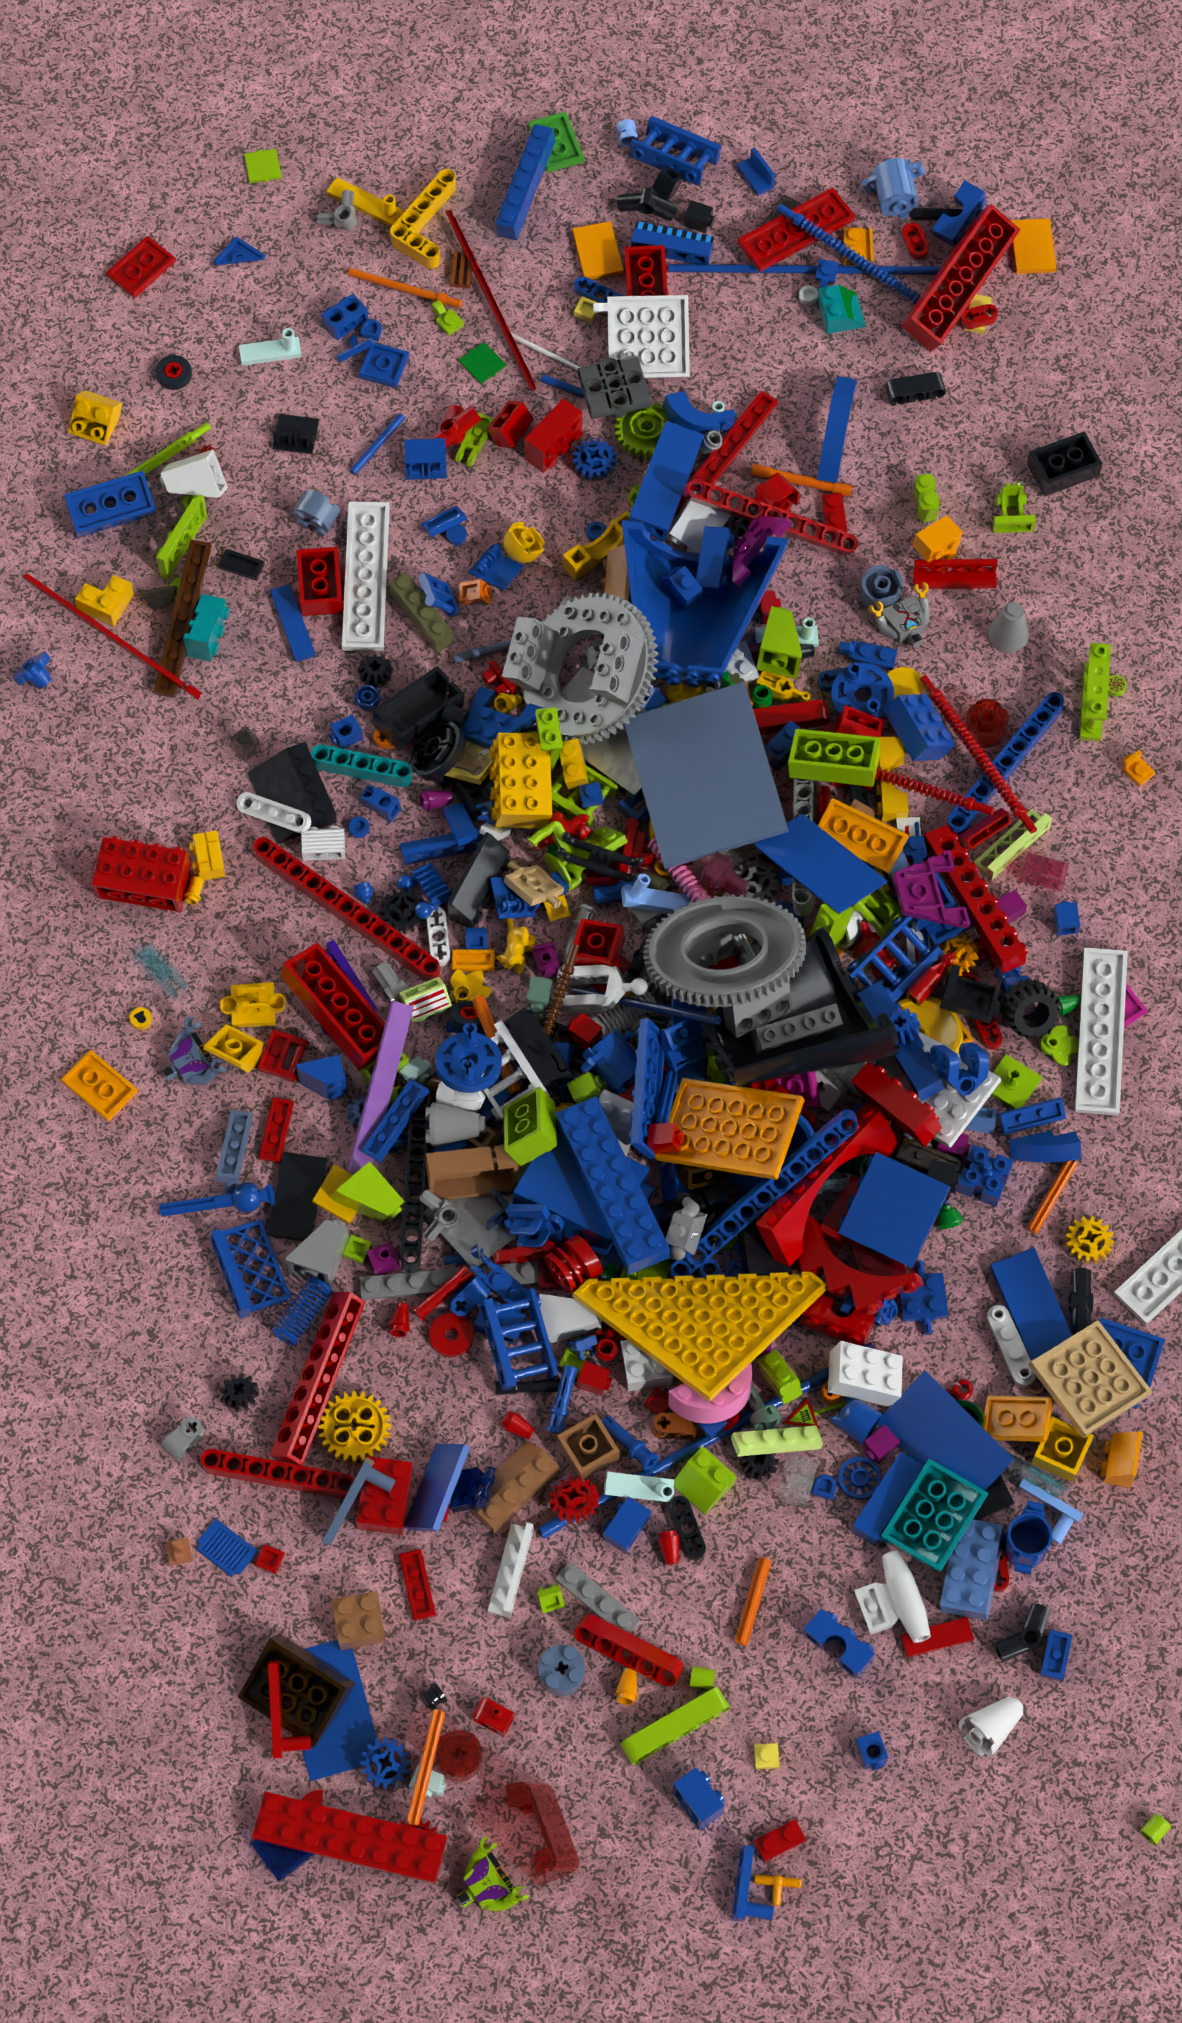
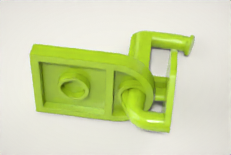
M558 821L549 823L530 838H527L530 844L537 847V844L542 839L551 834L558 848L563 847L569 854L588 860L590 853L566 844L562 840V834L565 830ZM607 826L598 828L593 835L584 840V842L611 851H615L628 842L624 834ZM549 853L544 854V859L552 873L557 871L570 886L567 892L580 885L583 879V870L586 868L568 863L562 859L559 860ZM568 872H572L574 878L571 879Z

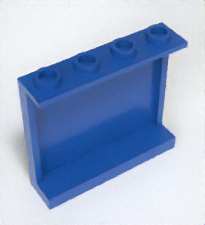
M876 1152L874 1156L870 1155L865 1167L868 1170L865 1176L861 1175L856 1187L859 1189L856 1196L852 1195L846 1207L849 1208L846 1217L842 1215L838 1222L837 1228L840 1229L838 1233L913 1268L951 1187Z

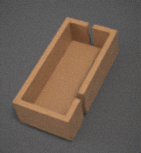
M505 1144L495 1146L494 1149L478 1147L426 1154L427 1189L441 1200L444 1198L451 1200L487 1196L492 1194L494 1188L500 1194L514 1193L518 1185V1163L505 1151Z

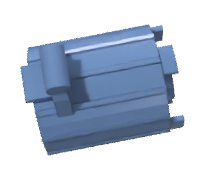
M900 158L887 159L878 164L873 172L870 171L871 177L864 179L862 186L866 193L877 191L880 209L884 217L886 215H899L900 219L909 217V212L918 206L914 179L923 176L925 169L921 162L912 164L910 159L908 161Z

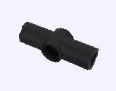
M1082 1267L1072 1269L1071 1292L1069 1294L1071 1306H1069V1312H1071L1072 1335L1091 1325L1094 1300L1093 1293H1091V1270Z

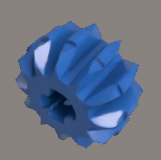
M899 1007L896 1013L889 1012V1019L895 1026L899 1042L901 1041L904 1046L907 1040L913 1042V1036H919L918 1029L921 1026L917 1020V1015L914 1012L911 1013L908 1008L902 1012Z

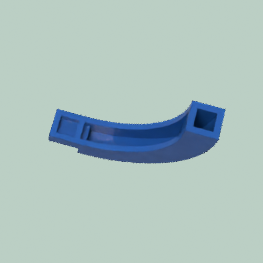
M837 376L817 480L837 483L839 478L848 422L857 387V380L851 377Z

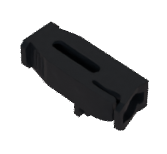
M526 1006L506 1019L504 1024L511 1030L514 1041L543 1086L551 1091L557 1085L571 1081L575 1076L568 1070L565 1059L545 1028L533 1017V1010Z

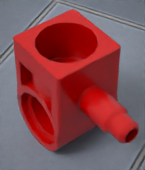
M482 1697L471 1719L479 1725L505 1737L515 1718V1712L491 1699Z

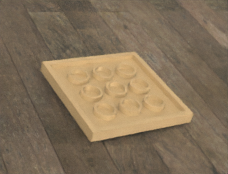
M1099 1320L1029 1363V1367L1082 1438L1088 1436L1153 1393Z

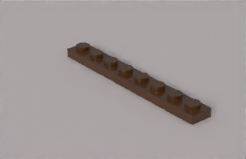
M190 540L160 666L179 679L186 656L183 637L185 633L189 634L192 627H189V623L195 618V609L199 602L212 548L210 542ZM158 673L154 688L155 695L175 698L178 686Z

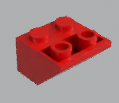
M845 705L835 720L833 733L880 737L884 720Z

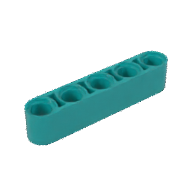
M316 745L311 750L317 769L321 771L397 787H407L412 783V768L403 761L327 745ZM319 756L325 757L324 759H317ZM340 760L346 761L343 764L337 763ZM361 764L366 765V767H364V768H359V767H357V766H359V765H361ZM379 769H386L385 772H378ZM401 773L407 774L404 777L398 776Z

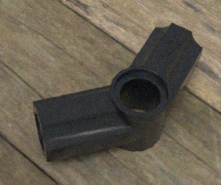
M647 187L643 188L641 193L621 194L617 197V208L620 212L639 211L647 215L653 213L669 221L674 218L678 208L676 204L659 197L656 190Z
M1031 1603L1022 1631L994 1643L996 1653L1002 1663L1037 1649L1051 1611L1050 1609L1041 1604ZM1032 1635L1036 1642L1029 1644L1025 1641L1024 1636Z

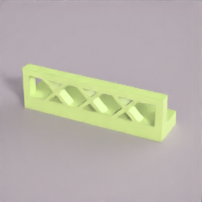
M1031 809L1027 815L1029 818L1032 816L1037 820L1034 824L1037 831L1030 834L1022 821L1019 820L974 861L976 867L992 881L1050 828L1052 818L1047 813L1041 817ZM1014 832H1024L1016 841H1012V834ZM1009 845L1002 854H997L998 846ZM985 858L994 859L987 868L981 864Z

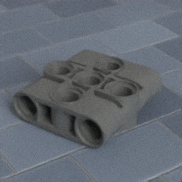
M638 356L619 360L605 358L600 364L578 368L579 381L591 419L611 415L619 418L624 417L629 411L651 407L650 395Z

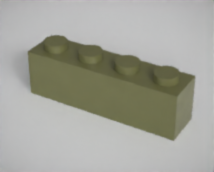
M407 572L389 582L390 594L436 654L454 643L453 631L435 608L425 604L426 596Z

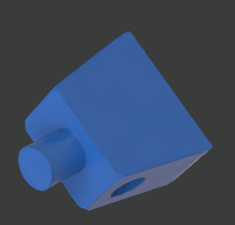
M685 566L676 567L661 579L684 611L702 597V587Z

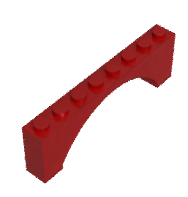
M865 1103L855 1114L858 1125L855 1133L785 1192L756 1223L774 1261L790 1267L804 1252L802 1249L803 1234L811 1205L823 1183L840 1165L860 1155L870 1154L874 1156L876 1152L889 1157L899 1146L882 1108ZM850 1119L845 1126H850L853 1121Z

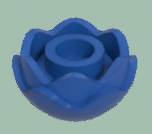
M364 685L357 690L354 699L360 708L371 710L378 706L381 696L376 687Z

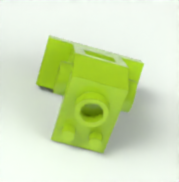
M1005 483V487L1000 490V494L996 495V504L1001 507V516L994 517L993 533L1034 532L1036 516L1024 515L1023 505H1026L1027 499L1026 493H1023L1024 486H1020V483ZM1017 507L1018 515L1008 516L1007 508Z

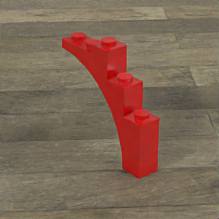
M811 1216L807 1217L802 1242L804 1252L798 1257L801 1271L812 1272L817 1277H822L823 1273H825L829 1292L835 1296H847L852 1291L856 1310L860 1313L873 1315L878 1312V1309L884 1308L882 1299L890 1300L895 1298L896 1294L902 1292L912 1293L917 1291L918 1287L924 1286L922 1277L915 1272L900 1276H877L866 1274L847 1266L830 1249L822 1235L818 1221Z

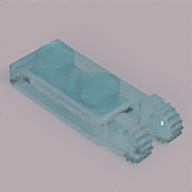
M152 943L135 955V959L173 998L178 995L176 989L170 984L174 979L184 990L188 988V984L179 975V972Z

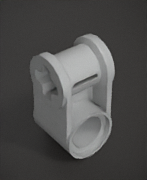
M193 1417L185 1419L163 1440L161 1446L176 1461H180L184 1457L183 1454L186 1455L203 1437L204 1430L200 1421ZM189 1427H192V1428H195V1427H196V1430H197V1431H196L195 1433L192 1432V1431L189 1432L188 1428H189Z

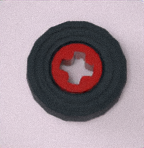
M166 356L157 364V380L166 389H181L191 380V365L182 356ZM172 369L177 371L176 375H173V373H171Z
M462 1001L452 1007L450 1022L455 1029L463 1032V1026L466 1023H469V1028H471V1023H474L477 1026V1032L484 1030L472 1001Z

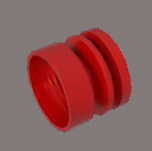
M578 1234L564 1242L563 1246L566 1253L556 1247L554 1254L549 1252L545 1255V1261L551 1275L569 1294H573L577 1287L579 1288L584 1284L582 1276L588 1280L595 1279L603 1273L598 1257L589 1244Z

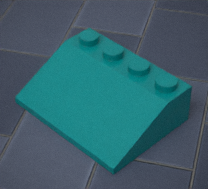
M929 1458L881 1537L885 1543L900 1552L941 1572L988 1496V1492Z

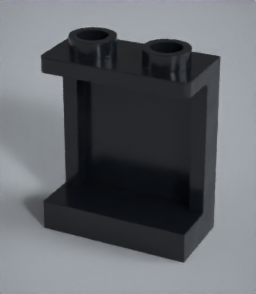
M952 964L946 980L940 1008L990 1023L992 1016H997L1000 1004L997 1001H1001L1004 989L1000 988L1002 980L998 979L995 986L959 976L961 966Z

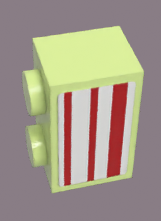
M440 977L399 993L402 1003L414 1006L411 1016L412 1023L421 1022L430 1015L443 1013L447 1008L452 1007L446 986Z

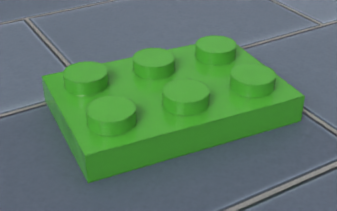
M566 112L529 122L530 131L534 124L553 128L556 142L545 168L547 173L584 163L583 153Z

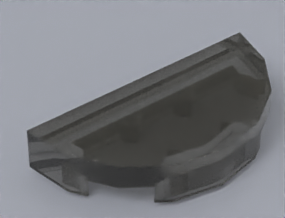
M170 585L137 591L138 599L145 606L153 610H160L173 602L177 593V586Z

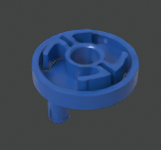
M853 662V664L844 668L834 679L831 688V703L838 716L844 706L847 705L883 719L886 717L883 710L894 700V687L889 676L879 667L868 663ZM859 689H864L870 694V699L866 702H859L855 699L854 693Z
M466 1023L463 1026V1033L447 1038L437 1050V1075L447 1087L455 1091L474 1093L485 1090L496 1082L501 1073L502 1056L500 1049L490 1038L477 1033V1026L474 1023H471V1028H469V1023Z

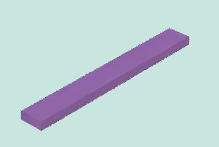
M391 1001L348 1172L356 1173L369 1161L372 1164L374 1163V1160L363 1154L361 1149L387 1112L414 1006Z

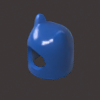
M845 1396L846 1405L838 1415H832L830 1420L843 1433L863 1445L864 1441L872 1435L878 1426L882 1413L863 1401Z

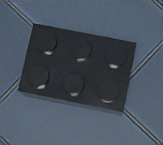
M1085 431L1029 451L1027 466L1044 497L1099 477L1103 464Z

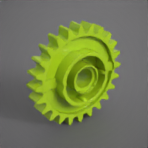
M656 401L654 404H651V407L629 411L624 417L616 418V425L614 426L615 439L618 441V446L622 445V451L628 450L629 456L635 453L636 459L640 455H643L644 460L647 459V456L652 458L665 422H670L665 414L663 405L658 406V401Z

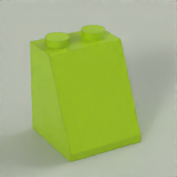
M771 606L760 647L757 670L797 679L802 651L793 613L783 607Z
M370 1161L336 1189L330 1197L333 1201L380 1223L386 1219L389 1222L403 1210L400 1206L405 1202Z

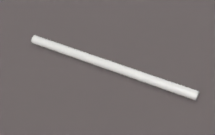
M511 333L514 340L578 371V368H581Z

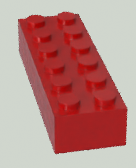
M317 942L284 962L280 977L355 1067L361 1071V1069L377 1058L385 1022Z

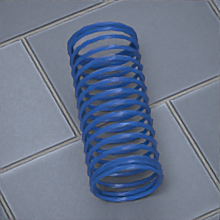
M309 1277L308 1282L305 1283L306 1286L302 1287L303 1290H300V1294H297V1298H294V1302H291V1306H288V1310L279 1319L280 1322H277V1326H274L272 1329L275 1336L290 1346H296L297 1342H299L298 1338H302L301 1334H305L304 1330H308L307 1326H310V1322H313L312 1318H316L315 1314L319 1313L318 1310L322 1309L321 1306H324V1302H327V1298H330L333 1294L332 1289L316 1277ZM313 1291L321 1295L323 1298L316 1295ZM310 1295L318 1299L320 1302L313 1299ZM304 1303H306V1304H308L309 1306H311L314 1310L310 1309V1308H309L307 1305H305Z

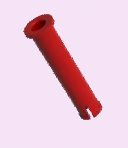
M463 1265L460 1270L416 1308L413 1306L412 1309L424 1321V1317L468 1279L473 1277V1274Z

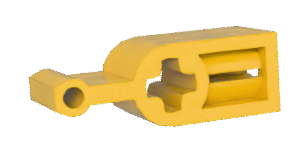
M762 671L756 682V687L759 685L769 687L773 694L772 699L777 702L788 703L793 701L799 703L810 701L811 695L808 692L795 689L793 681L785 676Z

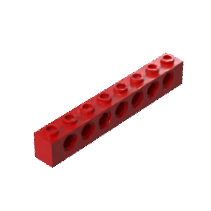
M945 825L925 833V845L931 857L939 856L943 852L950 850L954 869L950 872H941L961 907H966L975 930L1002 974L1026 964V954H1028L1026 945L1023 942L1020 943L1014 926L1010 927L1004 910L999 909L995 895L989 893L985 879L980 878L975 863H971L968 859L967 850L964 846H960L956 832L951 831L949 826Z
M333 1292L270 1453V1456L278 1461L302 1466L304 1464L366 1302L352 1292Z

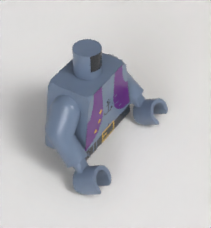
M187 1017L184 1020L185 1027H183L170 1048L168 1056L172 1065L162 1070L167 1081L180 1076L185 1085L189 1083L191 1085H206L218 1075V1072L225 1073L227 1071V1067L220 1066L224 1060L218 1058L213 1060L211 1055L203 1049L204 1044L197 1033H193L192 1030H197L201 1026L200 1022H195L192 1026V1021L195 1017Z

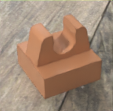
M189 1538L166 1542L170 1566L193 1562Z

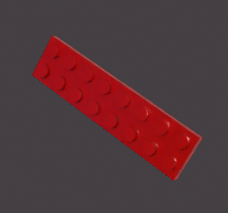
M266 1791L263 1795L252 1834L253 1840L436 1884L448 1838L447 1835Z

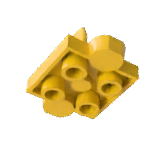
M274 982L231 985V996H226L220 1001L222 1013L226 1016H232V1027L274 1026L276 1025V1013L283 1012L286 1006L284 995L275 993Z

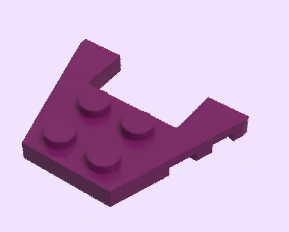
M759 516L749 524L747 532L736 540L733 547V582L740 587L751 574L747 565L764 546L767 536L771 537L774 533L780 538L792 524L789 520L783 517Z
M950 850L943 852L939 856L928 858L925 862L914 864L894 873L892 878L902 915L960 928H968L970 926L966 907L944 908L935 876L937 872H950L954 869Z

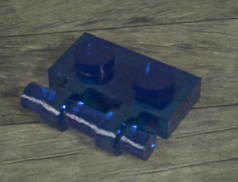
M488 1466L485 1473L479 1467L463 1469L461 1471L449 1504V1508L453 1513L473 1509L474 1502L476 1501L477 1508H485L491 1496L489 1492L490 1487L495 1482V1468Z

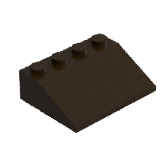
M277 1634L269 1638L238 1698L271 1719L268 1663L269 1661L279 1660L282 1727L297 1737L310 1736L311 1746L316 1747L345 1704L356 1683L283 1635Z

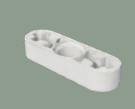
M438 906L439 910H433L427 918L430 954L438 960L440 966H445L450 961L446 913L442 907ZM434 913H438V916H440L439 925L435 926ZM441 932L444 934V938L441 941H436L432 938L433 934ZM442 946V954L444 956L442 960H439L437 947Z

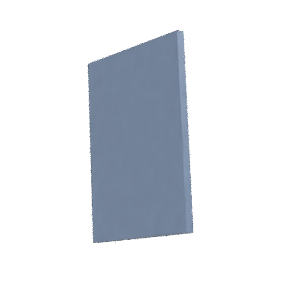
M745 681L637 714L635 718H629V724L624 723L665 869L789 832Z

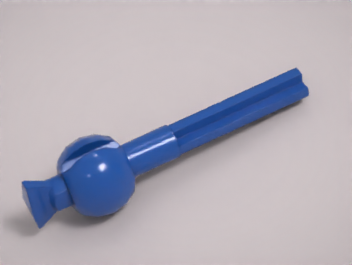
M244 1182L239 1184L233 1190V1193L159 1204L160 1214L163 1217L235 1206L241 1212L249 1213L255 1211L260 1206V1202L265 1201L275 1205V1192L272 1183H269L263 1189H258L255 1184Z

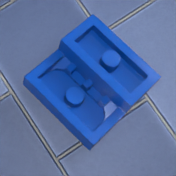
M686 1019L662 1030L663 1051L669 1070L678 1072L707 1058L700 1040L702 1028L699 1021Z

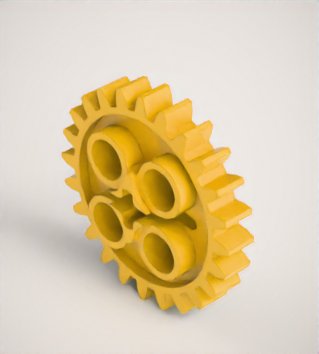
M353 1390L352 1397H349L344 1392L343 1399H340L337 1395L335 1396V1404L328 1401L330 1409H324L323 1414L325 1416H322L320 1420L323 1424L317 1427L318 1431L322 1432L318 1435L319 1440H325L322 1443V1447H329L328 1454L331 1455L336 1452V1460L343 1456L345 1464L349 1458H352L353 1464H356L357 1458H360L364 1463L365 1456L374 1457V1451L381 1454L379 1446H387L384 1438L388 1439L391 1437L387 1430L392 1429L391 1424L386 1423L390 1421V1415H384L387 1412V1408H380L381 1400L374 1403L373 1395L366 1399L364 1391L358 1397L356 1391ZM365 1412L372 1415L368 1420H362L360 1416ZM341 1413L349 1415L348 1419L344 1421L339 1420L337 1417ZM353 1424L358 1426L355 1431H352ZM364 1434L372 1436L368 1442H362L360 1438ZM340 1435L349 1436L348 1441L343 1443L337 1439Z

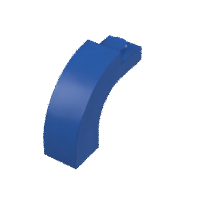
M685 391L666 395L663 403V409L671 423H676L679 426L695 430L704 435L708 431L719 432V430L732 428L736 418L734 409L711 414L698 411L690 404Z

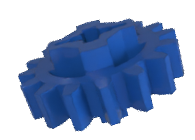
M590 438L589 443L583 440L582 447L576 446V452H573V466H576V473L581 472L582 478L588 475L590 481L593 477H596L599 481L600 476L603 475V477L607 478L608 472L613 473V467H616L617 454L614 452L613 446L608 447V441L600 443V438H598L596 442H593V439Z
M384 1737L383 1743L375 1739V1746L373 1747L368 1744L369 1752H362V1756L366 1760L360 1761V1765L366 1766V1769L361 1771L362 1775H369L366 1780L368 1783L372 1780L375 1781V1788L380 1783L383 1784L384 1790L387 1789V1785L390 1783L395 1788V1781L399 1780L403 1783L402 1774H409L405 1766L411 1765V1761H407L405 1758L410 1754L409 1752H402L404 1744L396 1746L397 1739H393L391 1743H388L387 1737ZM387 1747L386 1752L379 1755L374 1754L376 1750ZM395 1751L401 1758V1765L395 1762L393 1757ZM390 1753L389 1763L392 1766H387L383 1773H381L382 1764L379 1761L380 1759L384 1760ZM369 1762L376 1765L378 1770L376 1776L372 1773ZM387 1773H397V1775L390 1779H384Z

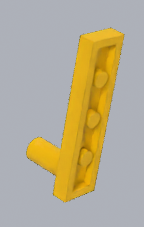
M336 177L327 190L328 196L342 202L343 191H353V207L356 210L390 227L404 213V210L396 207L393 195L388 194L382 200Z

